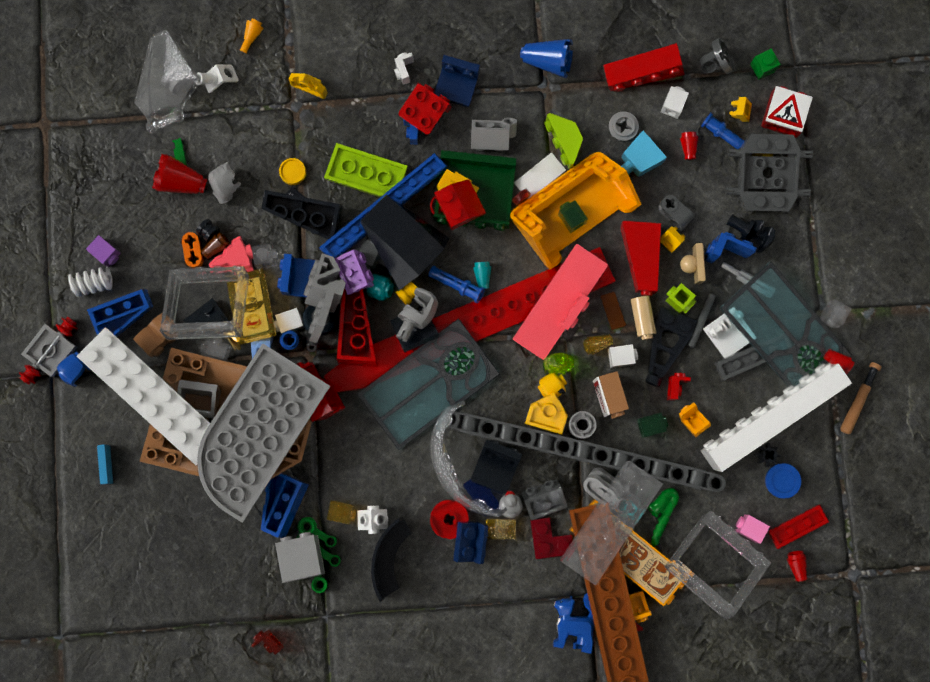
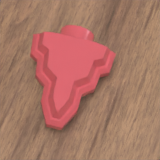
M238 236L231 240V244L224 249L223 254L216 256L209 263L211 271L215 272L231 270L234 273L239 271L248 273L254 271L251 260L256 257L251 245H245L241 236Z

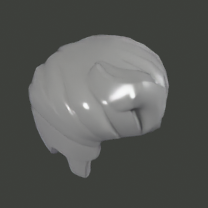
M228 162L215 168L208 176L213 194L220 204L229 202L233 197V193L241 185L240 182L233 184L235 173L230 168Z

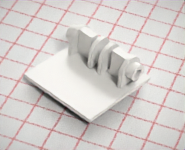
M734 307L728 310L748 334L755 339L756 336L742 319L743 314L741 311H736ZM725 313L703 328L724 358L733 355L750 343Z

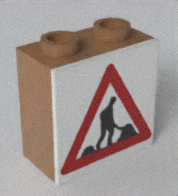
M618 371L596 377L593 383L603 416H611V419L625 415L624 411L628 410L629 407Z

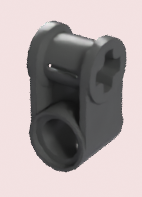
M673 195L664 197L658 204L659 212L674 227H677L679 231H683L695 218L694 213ZM668 203L671 204L669 208L666 207Z

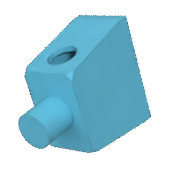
M643 130L623 153L621 158L625 163L621 167L627 170L628 174L633 171L636 176L640 177L664 163L667 157Z

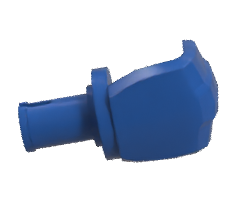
M77 351L70 354L57 366L61 380L73 387L78 386L75 381L83 374L85 368L91 370L77 357L79 354Z

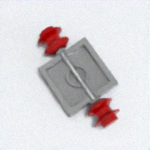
M68 316L66 319L62 317L63 323L61 325L56 324L58 332L47 324L43 325L21 354L33 363V365H24L26 368L25 372H19L22 381L29 385L30 383L35 384L34 378L36 376L41 377L39 369L54 378L58 373V364L77 348V346L65 338V335L73 336L71 331L72 329H78L75 326L77 322Z

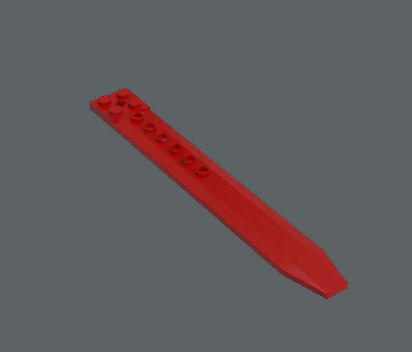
M600 247L589 251L607 263ZM562 264L487 295L479 303L473 301L433 318L432 321L437 332H441L459 318L477 342L524 322ZM607 266L591 292L615 283L609 266ZM448 331L437 341L439 346H451L459 342L472 343L463 335ZM394 335L373 344L376 366L339 364L325 374L324 377L332 382L337 393L363 389L422 345L404 353L398 338ZM433 342L419 354L422 358L433 361L440 358L445 350L436 349ZM413 357L380 383L424 364H420Z

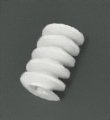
M107 266L106 272L99 267L97 274L94 269H91V275L87 271H83V277L77 272L75 279L72 274L68 275L71 291L77 297L82 296V293L88 295L90 292L96 293L97 290L99 292H103L105 289L111 290L113 286L112 275Z

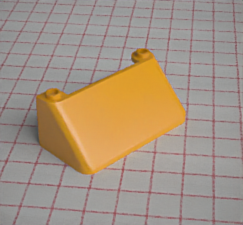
M596 152L514 208L510 213V217L545 266L551 270L562 260L559 251L618 209L624 213H630L642 204L627 170L605 154Z

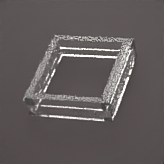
M244 266L196 267L194 269L180 268L169 270L160 332L167 340L241 337L249 275ZM238 281L233 321L175 323L181 284Z
M709 511L702 515L664 567L722 618L727 620L735 616L771 562L763 556L762 552L752 547L747 539L738 535L732 526L724 523L719 515L716 516L712 511ZM705 524L755 566L730 604L679 560Z

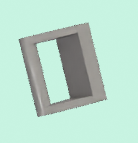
M179 380L177 393L184 399L186 394L212 397L211 411L196 410L204 418L213 419L217 413L221 395L219 386Z

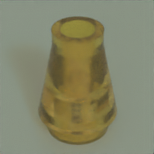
M610 334L589 336L583 340L584 349L587 354L594 355L613 345L612 336Z

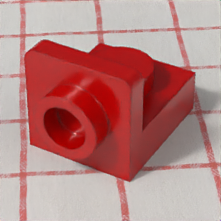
M674 373V376H670L668 378L667 400H678V396L681 397L682 385H679V382L688 383L691 381V377H686L685 373Z

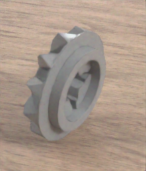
M618 112L609 121V131L612 137H615L618 141H628L634 138L639 129L636 117L629 112ZM626 120V127L628 129L620 133L621 127L618 125H622Z

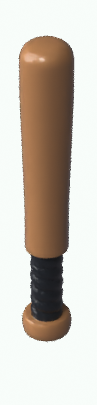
M870 363L868 375L864 383L861 384L840 427L841 432L845 434L852 433L871 390V384L874 381L875 375L882 368L877 363Z

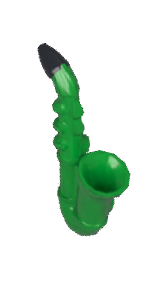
M674 488L665 489L654 502L646 505L650 513L654 517H658V524H656L655 530H653L651 543L661 554L663 551L659 540L679 500L678 491Z

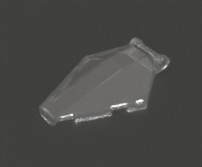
M163 30L150 37L134 101L147 118L146 129L150 134L174 122L180 123L184 121L183 108L185 103L190 99L191 94H193L200 82L195 71L190 68L187 58L168 30Z

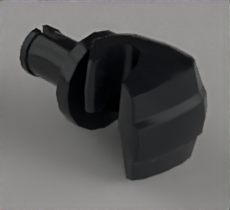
M732 214L726 225L741 232V240L753 243V246L757 248L756 253H762L775 240L776 230L772 227H764V220L754 221L751 219L750 222H745Z

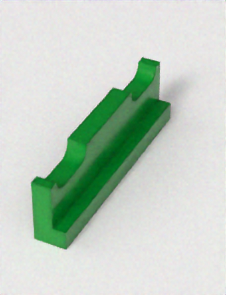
M182 139L172 140L175 143V149H173L175 159L187 165Z

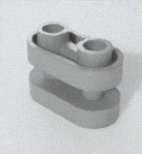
M594 468L583 483L584 490L599 503L608 502L609 508L615 507L624 493L623 485L602 468Z

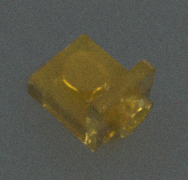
M331 500L327 520L348 525L351 521L355 520L356 510L354 505Z
M486 519L485 525H488L487 539H516V520Z

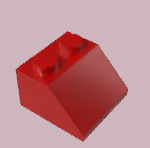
M469 179L450 184L434 192L435 198L451 230L486 214Z

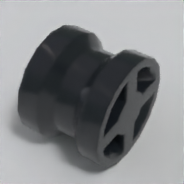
M210 219L204 220L196 229V233L202 235L207 243L214 234L220 232L217 226L212 225Z

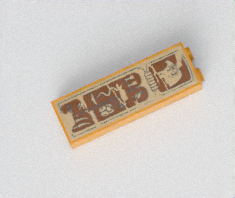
M593 499L589 505L598 504L599 502ZM611 513L624 575L660 605H669L675 598L674 593L678 588L682 589L687 583L686 578L688 575Z

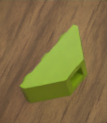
M549 113L546 116V122H544L545 127L554 137L552 141L555 148H559L562 154L560 158L563 165H567L570 170L574 166L583 137L575 122Z

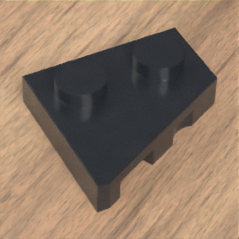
M213 298L183 320L188 326L196 327L200 331L208 332L217 338L233 326Z

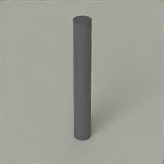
M713 294L708 295L691 339L687 344L690 348H695L716 298Z

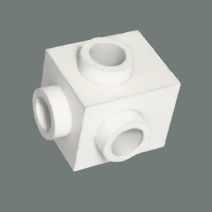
M367 506V510H357L358 530H368V534L380 533V529L388 528L387 509H379V506Z

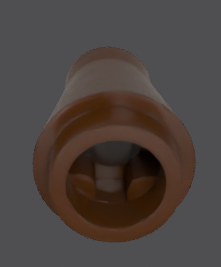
M219 232L213 235L201 252L209 259L223 251L230 242Z

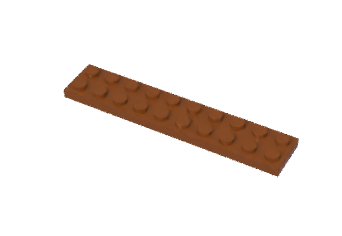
M608 502L569 510V515L607 682H649Z

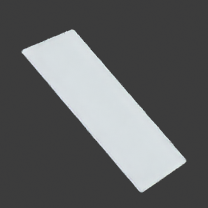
M550 153L516 180L514 184L521 192L525 190L523 195L529 199L565 172L566 169Z

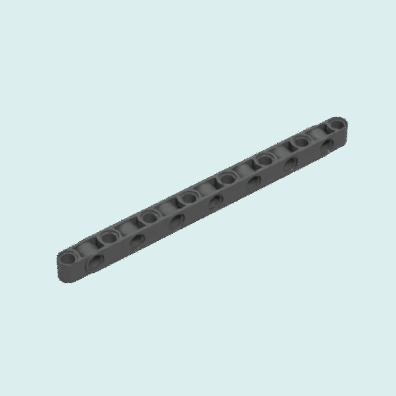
M449 410L442 415V423L446 428L461 433L693 489L720 492L726 486L723 476L706 470L473 414ZM449 414L456 417L453 425L445 423V417ZM489 423L493 426L494 429L491 434L483 432L482 427L484 424ZM527 432L530 434L531 440L529 443L521 441L520 436L522 433ZM561 441L568 444L566 452H561L558 448ZM599 450L604 451L606 454L604 461H599L596 457ZM638 459L644 464L643 469L640 471L634 466L635 461ZM675 469L681 471V478L678 480L673 477ZM713 478L719 480V486L716 489L711 486Z

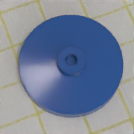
M780 463L768 470L765 476V484L773 496L785 499L794 496L799 491L801 477L795 467L786 463Z

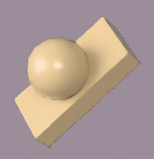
M696 243L692 247L693 255L684 256L681 259L680 266L685 273H694L695 284H702L706 280L703 243Z

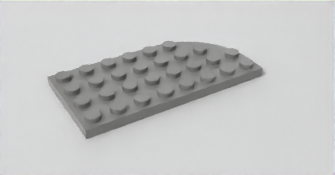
M263 343L206 429L200 442L197 457L200 481L207 495L220 509L242 523L330 388L328 384Z

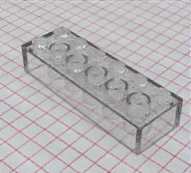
M625 461L560 561L594 585H597L663 483L631 461Z

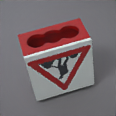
M776 86L771 92L761 127L782 134L794 135L797 138L803 131L812 97L803 92H795L786 87Z

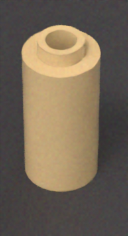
M650 296L631 299L637 337H641L642 340L653 339V335L656 334Z

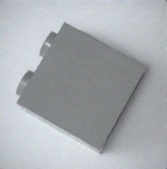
M311 532L299 534L300 538L292 539V536L280 538L281 542L275 543L282 583L325 574L318 535H311Z

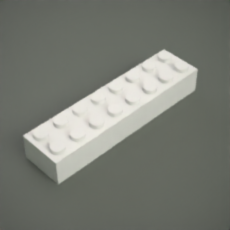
M105 327L77 357L191 462L197 465L200 442L210 422Z
M831 363L821 364L814 369V374L810 376L807 374L798 380L800 383L796 386L791 385L784 389L783 395L779 397L774 396L769 399L767 406L763 408L758 407L751 412L752 416L747 419L744 417L735 423L736 427L731 430L728 428L722 431L717 440L711 439L703 445L704 448L700 451L712 469L723 472L852 384L841 366Z

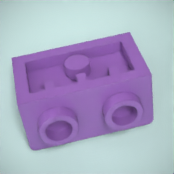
M351 250L334 258L341 270L339 273L341 280L346 282L345 290L347 295L356 293L366 287L371 288L374 286V277L366 267L365 263L367 261L362 252Z

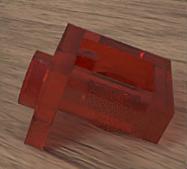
M269 629L265 632L261 630L252 638L255 641L251 644L253 648L263 641L264 648L270 654L273 652L276 655L284 648Z

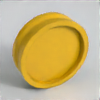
M289 158L281 163L279 174L286 184L298 185L306 177V168L299 159Z

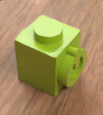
M682 283L677 288L673 286L666 294L669 297L665 301L678 313L683 311L686 314L696 303L694 299L696 295Z

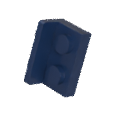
M458 522L453 561L484 564L488 525L480 522Z

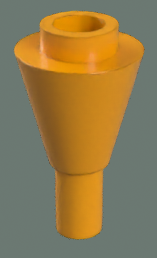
M253 18L251 21L247 20L244 34L245 40L240 51L247 54L251 43L254 42L264 29L261 27V22Z

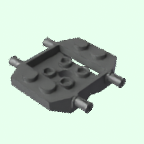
M749 134L739 149H728V152H735L727 153L728 157L739 158L740 173L738 186L726 187V190L733 191L726 192V195H737L745 210L790 211L797 197H810L811 193L803 192H811V189L798 188L799 161L801 158L812 159L813 155L805 154H813V150H801L794 135ZM750 153L787 154V157L750 156ZM766 167L772 170V175L769 178L763 176V170ZM749 189H785V192H752Z

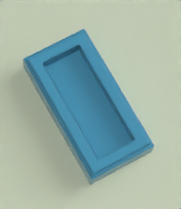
M98 445L100 483L113 484L110 445Z

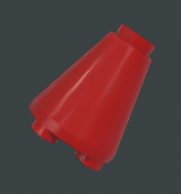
M161 154L159 168L155 172L152 188L159 192L198 194L199 192L204 193L207 179L168 154Z

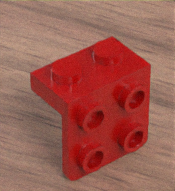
M418 83L400 109L399 116L428 135L432 132L444 112L449 113L452 107L449 104L450 100L441 94L437 96L433 93V88L427 84L422 86Z

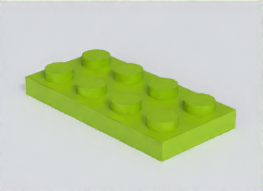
M336 143L324 179L381 197L405 178L408 166Z

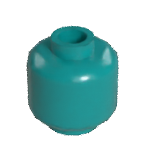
M373 274L374 286L364 288L368 297L382 301L390 298L394 290V284L387 276Z

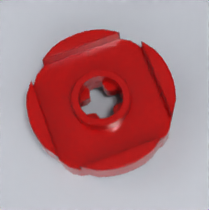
M444 500L438 503L431 512V528L436 535L442 538L455 539L458 522H468V512L459 502ZM446 514L454 515L455 519L452 525L449 523L445 524Z

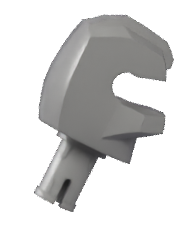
M422 288L414 290V300L423 307V310L418 311L408 304L403 308V311L398 314V317L403 320V324L396 335L398 339H403L402 341L407 342L414 327L423 329L431 322L438 308L437 298L432 292Z

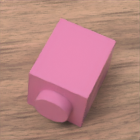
M744 514L736 523V527H738L736 532L755 543L761 544L770 526L750 515Z

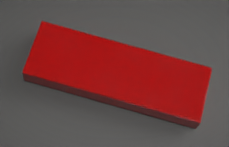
M818 504L767 532L776 549H779L829 523V520L822 507Z

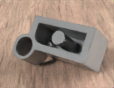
M504 118L502 121L472 120L471 149L478 151L485 149L495 151L509 150V138L515 137L517 133V120L514 118Z

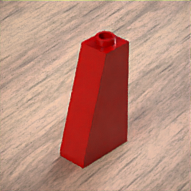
M623 221L620 229L635 292L641 293V296L651 297L652 294L658 291L661 223Z

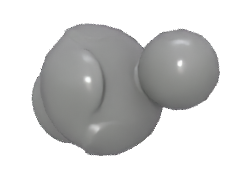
M508 491L500 499L499 511L504 517L512 519L522 512V501L514 492Z

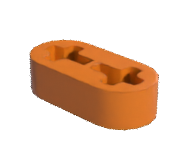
M188 232L182 237L184 259L190 268L197 269L204 262L201 252V240L195 233ZM190 237H192L194 240H196V241L193 242V248H192V249H191V245H190L189 243H187V241H190ZM193 252L194 255L197 258H199V260H196V264L190 261L191 259H193Z

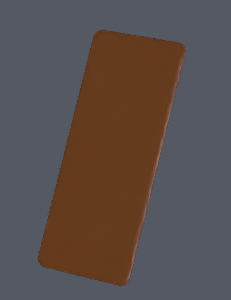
M615 292L601 295L600 297L611 330L626 326Z

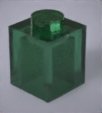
M568 201L560 206L558 216L570 233L587 223L588 218L576 201L571 203Z
M662 412L637 419L642 438L667 431V418L662 416Z

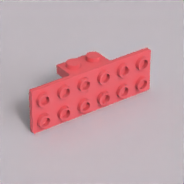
M576 244L513 337V340L542 360H545L564 330H569L570 327L574 328L579 320L577 318L579 313L584 312L589 306V302H587L589 297L587 296L608 264L579 244Z

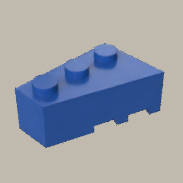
M141 289L90 308L87 311L97 335L106 327L117 337L151 310L153 304L147 289Z
M284 473L271 479L265 488L266 499L263 506L261 530L277 538L286 537L309 484Z

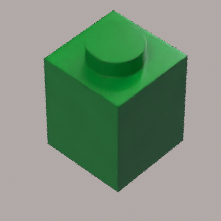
M772 48L755 56L750 63L758 80L776 72L781 65Z

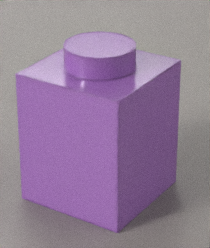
M99 235L86 248L89 253L107 267L115 264L119 258L118 256L121 254Z

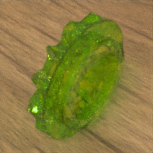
M565 353L548 355L543 362L545 370L549 371L550 374L555 372L556 375L559 373L565 375L566 372H571L574 367L573 357Z

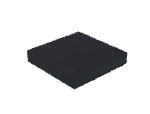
M420 306L416 310L422 311L423 307ZM399 317L390 320L396 335L403 324V320ZM431 320L423 329L414 327L407 342L402 341L403 339L398 340L405 353L440 336Z

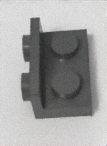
M549 480L543 485L529 487L521 492L531 520L568 507L558 480Z

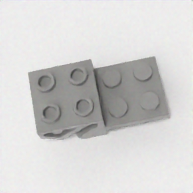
M323 253L319 260L315 259L303 294L307 296L305 304L316 307L313 314L314 318L308 331L311 334L309 341L314 343L318 342L328 313L335 312L346 284L344 280H336L341 270L334 257Z

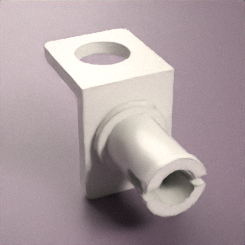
M216 64L207 73L197 72L194 76L195 83L197 85L205 84L208 93H212L224 82L239 81L233 66L226 64ZM224 69L231 73L232 78L225 74Z

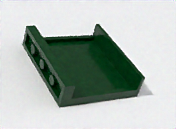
M441 150L440 159L447 165L448 170L453 173L458 172L470 179L473 185L479 187L476 194L486 214L461 227H467V224L475 225L479 229H485L486 226L494 227V230L504 231L505 228L509 229L517 158ZM442 172V173L439 175L438 183H439L440 179L442 178L444 172ZM436 200L434 221H437L438 224L448 225L443 212L440 211L438 213L439 204Z

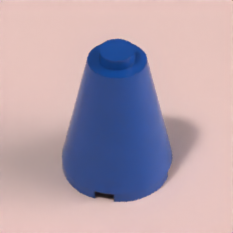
M571 39L527 43L521 48L520 58H523L524 63L567 78L568 75L565 72L570 71L573 51L569 50V45H573V41Z

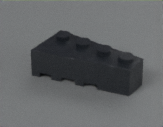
M265 190L261 209L329 240L338 232L343 206L337 203Z

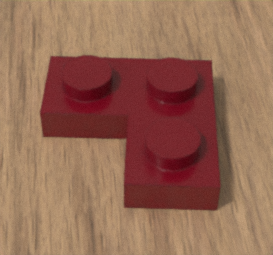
M550 518L530 520L535 559L574 554L571 534L552 537Z

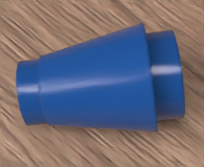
M285 331L281 335L280 344L283 348L291 350L298 346L299 337L294 331ZM291 339H294V343H292V345H289V341Z

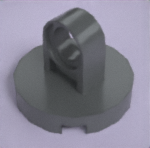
M722 38L713 40L712 47L714 51L701 57V70L704 73H712L722 68L727 75L736 71L733 57L730 58L726 43ZM706 62H713L710 66H704Z

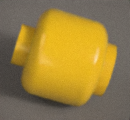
M551 372L539 380L540 385L537 386L543 397L553 392L559 397L566 392L565 385L567 382L562 374L558 376L557 373Z

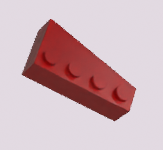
M677 43L603 65L610 91L614 92L622 91L628 87L685 75Z
M344 287L338 337V364L376 366L363 289L347 295Z

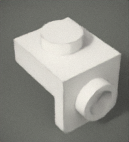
M402 53L397 58H394L397 68L394 69L397 80L401 79L402 84L405 85L410 83L405 65L413 63L414 58L412 53Z

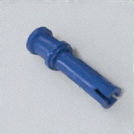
M710 113L701 124V127L707 128L714 133V137H721L734 148L739 149L744 140L729 130L725 122L721 123Z
M433 266L429 271L428 277L459 291L461 296H467L473 299L475 303H479L484 295L485 288H479L471 284L469 280L463 281L436 266Z

